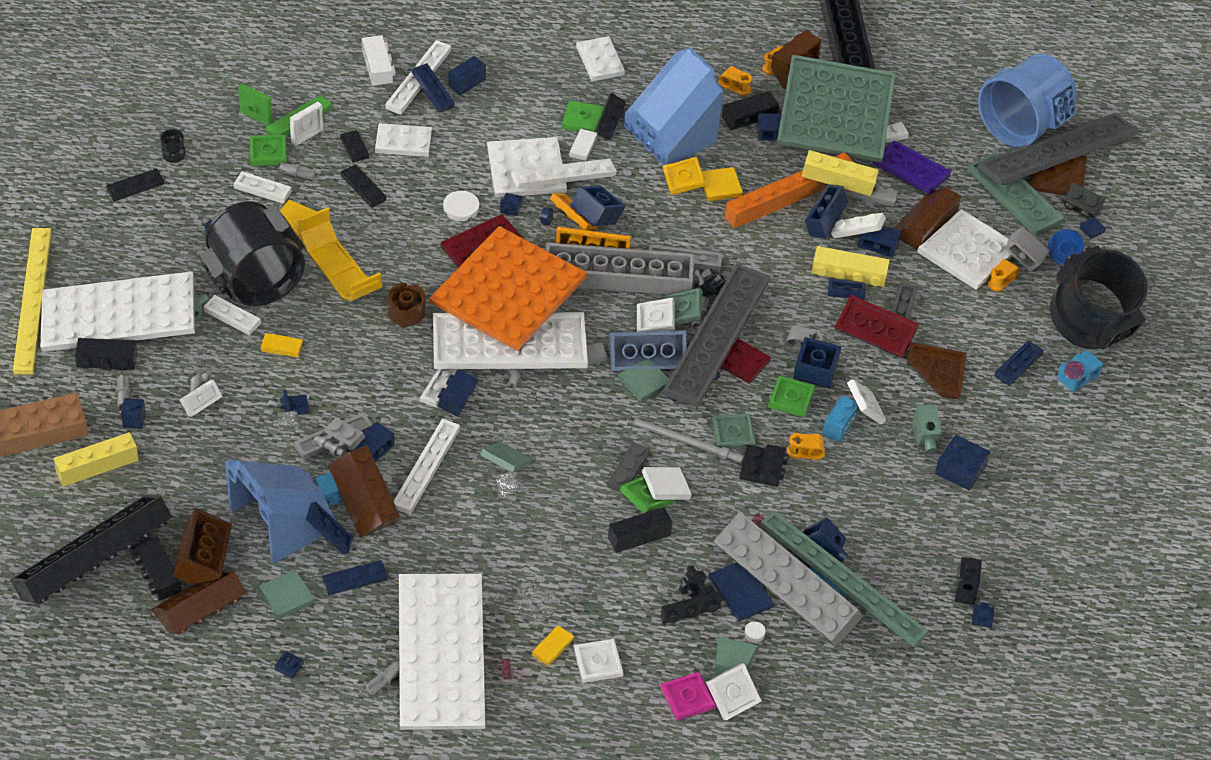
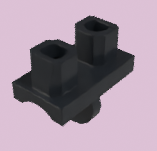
M710 267L703 272L698 269L693 272L699 278V282L695 284L694 289L701 288L703 296L709 292L718 296L726 282L721 274L716 275Z
M693 565L687 567V573L680 580L682 583L679 586L681 594H689L691 598L715 592L713 586H705L706 575L703 570L696 571Z

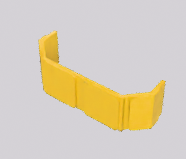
M328 207L298 220V232L307 253L344 300L353 301L382 288L381 273L379 272L367 277L338 241L330 222Z

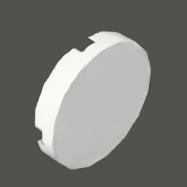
M467 191L452 192L444 199L443 210L450 219L467 221L468 218H474L478 214L479 200L474 194Z

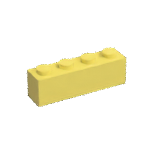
M809 150L801 177L830 185L843 186L844 189L871 196L879 170Z
M817 246L812 274L884 287L889 259Z
M130 432L54 458L56 473L62 486L139 461L137 446Z

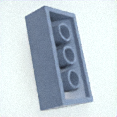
M686 331L608 333L611 371H624L626 369H675L687 349ZM646 358H649L656 365L633 366Z

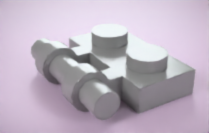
M336 417L323 430L326 437L317 435L314 438V442L320 448L330 450V453L334 456L342 457L347 454L346 448L353 451L365 438V435L362 431Z

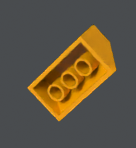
M557 227L556 243L631 249L632 236Z

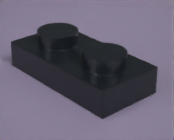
M357 130L340 134V139L352 163L369 158V153Z

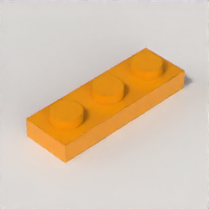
M565 193L552 194L550 200L555 203L558 209L563 210L569 219L579 224V228L597 230L598 226L591 225L584 216L578 214L575 211L576 209L570 205L573 200Z

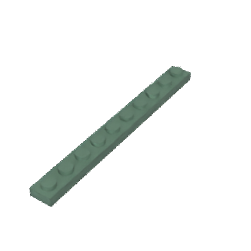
M773 511L761 521V528L913 647L928 635L929 631L777 512Z

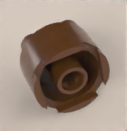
M400 283L390 289L388 295V315L393 322L399 324L400 327L406 328L419 323L425 318L426 298L425 292L420 286Z

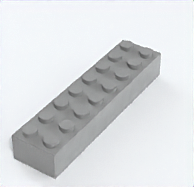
M546 243V251L587 272V278L577 288L666 295L692 290L694 254Z
M739 512L713 541L720 550L750 573L835 647L841 643L862 619L863 615L855 606L743 513Z

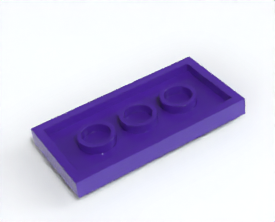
M895 140L884 148L882 163L872 161V164L927 194L932 193L951 176V170Z

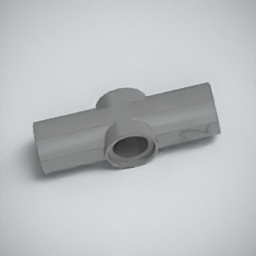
M875 183L871 196L844 189L846 195L861 198V201L867 205L880 203L894 207L898 192L879 188L877 183Z

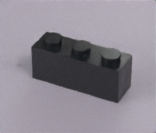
M768 91L724 104L722 118L732 131L757 123L758 114H778L779 104L771 92Z
M78 338L75 352L76 366L84 369L135 370L138 354L136 340Z
M665 507L609 524L608 539L614 551L618 553L671 536L672 520Z
M158 536L134 544L135 553L133 558L136 565L140 564L142 567L140 571L143 579H148L149 581L148 587L151 595H156L158 601L182 592L181 581L173 576L175 569Z

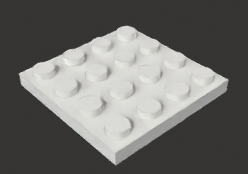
M557 137L487 142L495 198L504 197L505 193L519 196L567 193L566 182L517 188L511 176L513 170L562 164Z
M962 209L918 248L919 254L975 290L992 276V269L1001 260H1009L1013 257L1004 249L1008 241L1007 237Z

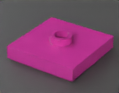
M700 672L662 683L660 686L676 721L713 710L716 707Z

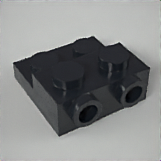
M767 444L766 449L747 445L739 479L778 487L779 480H783L785 469L782 466L787 465L789 454L785 453L786 448Z

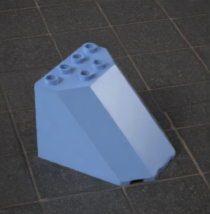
M692 48L679 50L671 57L625 113V129L630 131L636 140L646 147L648 152L655 155L660 163L667 165L679 162L717 142L723 91L721 86L715 81L716 74L714 69Z
M240 460L225 461L230 511L233 513L255 500L258 501L260 514L268 524L270 555L273 564L323 537L306 520L311 503L317 502L335 519L324 498L321 487L316 486L308 472L305 473L301 467Z

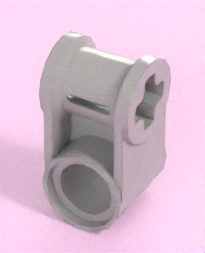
M794 325L791 327L785 344L790 349L800 351L805 337L815 339V336H817L816 340L823 341V335L817 330Z

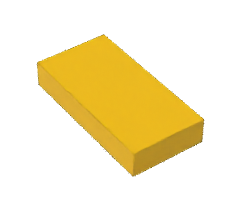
M265 333L261 344V351L298 358L303 345V339Z
M557 625L532 651V656L546 666H549L574 640V635Z

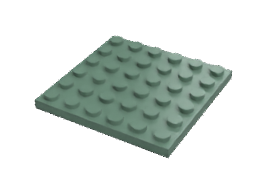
M792 55L776 144L836 155L845 152L849 157L882 163L896 73Z

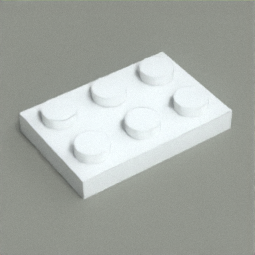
M609 36L576 42V48L591 81L625 75L624 67Z
M379 123L375 153L429 157L432 127Z

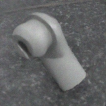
M504 369L511 376L507 386L512 384L513 388H516L521 378L519 369Z
M201 372L193 376L190 393L211 380V375L208 372Z

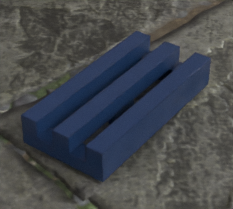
M829 279L828 296L849 298L850 295L865 300L866 283Z

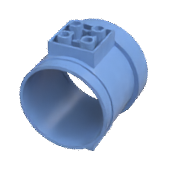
M1034 54L1014 68H1004L986 80L979 92L978 107L984 124L993 136L1006 145L1023 147L1030 145L1040 138L1047 128L1056 129L1076 115L1077 90L1072 75L1059 60L1047 54Z

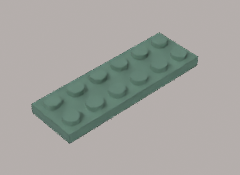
M996 152L968 165L967 170L1035 237L1063 223L1064 217L1023 178L999 185L978 169L979 162L998 156Z

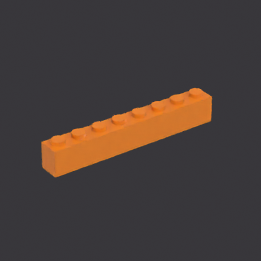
M845 152L837 156H834L839 159L853 162ZM802 170L726 202L724 217L735 229L821 192L827 184L801 177Z

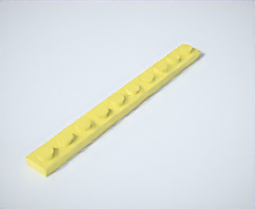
M32 228L13 366L14 374L34 373L42 311V291L45 288L52 234L51 228Z

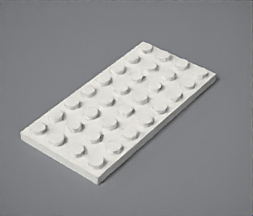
M193 271L42 290L40 344L42 351L76 348L78 338L144 340L195 333Z
M584 312L553 313L519 351L510 348L449 313H433L434 369L588 368Z
M399 574L400 730L485 729L482 574Z

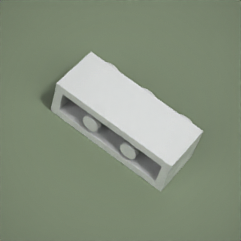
M382 35L362 38V52L372 86L393 83L395 67L394 65L391 66V54L387 53L388 43L384 42Z

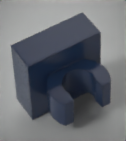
M984 602L981 605L974 604L971 624L992 628L995 608L989 607L990 604Z
M284 651L274 667L276 671L293 679L304 664V659Z

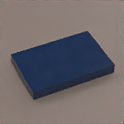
M738 563L709 573L710 580L720 592L723 600L738 622L774 607L773 601L760 582Z

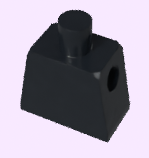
M967 557L961 558L957 570L954 602L975 604L980 584L981 560ZM965 584L971 585L970 590H966L963 586Z

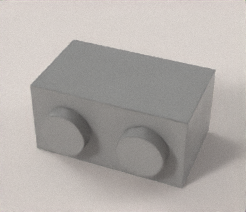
M1024 227L1012 233L1004 246V249L1028 271H1032L1041 265L1049 252Z

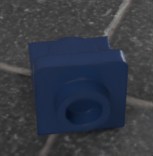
M505 193L504 198H501L500 212L518 216L523 196Z
M283 390L280 406L281 409H285L286 416L309 414L307 394L288 396L287 390Z

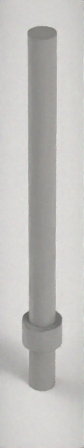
M635 418L633 422L635 426L717 454L719 458L725 460L728 458L739 463L743 462L744 456L731 452L729 448L723 446L720 448Z

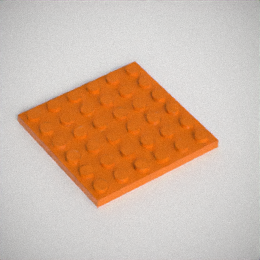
M499 226L433 293L429 301L436 307L510 348L519 351L587 278V272Z

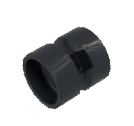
M177 129L164 131L160 137L163 159L170 163L180 162L185 158L186 154L183 133Z

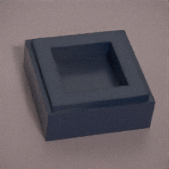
M1095 217L1081 223L1079 227L1090 239L1105 233L1106 230Z

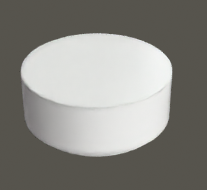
M759 622L748 623L745 627V638L753 643L762 641L765 637V627Z

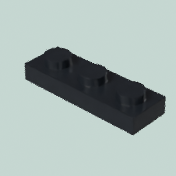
M611 92L594 132L610 140L613 137L626 101Z
M356 164L341 171V177L371 208L386 201V195Z
M156 168L106 185V190L113 202L164 185V179Z
M717 591L662 606L660 618L663 624L675 623L687 617L694 618L702 613L715 612L721 608L722 596Z

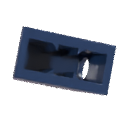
M828 518L803 530L802 533L838 561L843 562L848 554L842 549L846 542V537Z

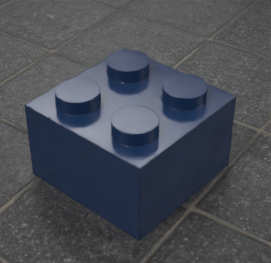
M601 185L580 187L570 204L576 209L575 211L578 214L584 216L593 226L616 224L626 207Z
M805 337L795 364L793 379L830 388L839 363L842 346Z
M955 435L938 459L935 474L970 491L986 468L991 451Z

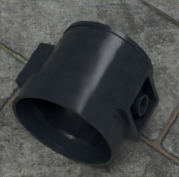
M245 201L231 205L212 220L206 231L205 243L208 250L200 254L204 261L201 263L207 273L211 272L209 277L214 284L218 283L217 287L222 294L227 293L230 298L234 297L244 305L262 306L273 303L292 291L302 278L305 270V258L301 250L305 246L275 203L270 207L254 201Z
M1099 245L1093 248L1089 246L1078 255L1074 253L1068 256L1066 262L1060 266L1056 276L1061 283L1052 295L1050 314L1058 332L1070 343L1085 349H1106L1133 336L1146 321L1139 308L1147 296V280L1140 266L1126 254L1115 250H1101ZM1079 280H1091L1107 287L1118 298L1124 313H1107L1093 306L1084 296Z

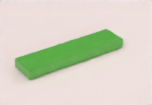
M319 95L266 126V132L269 135H288L291 133L290 117L316 102L322 104V114L332 109V104L322 95Z

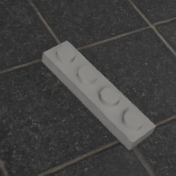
M649 244V251L694 254L695 269L706 270L710 267L713 271L721 270L722 253Z
M364 412L344 420V422L363 433L367 427L373 425ZM323 430L294 442V447L303 460L328 450L320 448L314 442V438L317 435L326 437Z

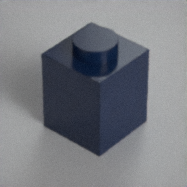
M124 398L121 411L123 428L143 429L146 416L144 400Z

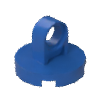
M1062 229L1055 232L1048 242L1050 257L1055 263L1060 265L1066 262L1068 256L1074 253L1078 255L1085 248L1082 236L1071 229Z

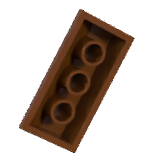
M948 188L934 190L932 193L926 194L893 229L901 231L900 240L918 250L926 240L947 223L958 211L961 195Z
M368 445L348 452L328 465L360 538L398 522L400 515Z
M195 508L184 526L173 576L190 584L220 579L232 524Z
M222 570L220 579L196 583L153 607L151 611L169 633H176L178 635L187 631L189 625L203 622L206 619L205 616L210 613L216 614L222 611L224 605L238 602L241 599L240 596L246 593L234 571Z

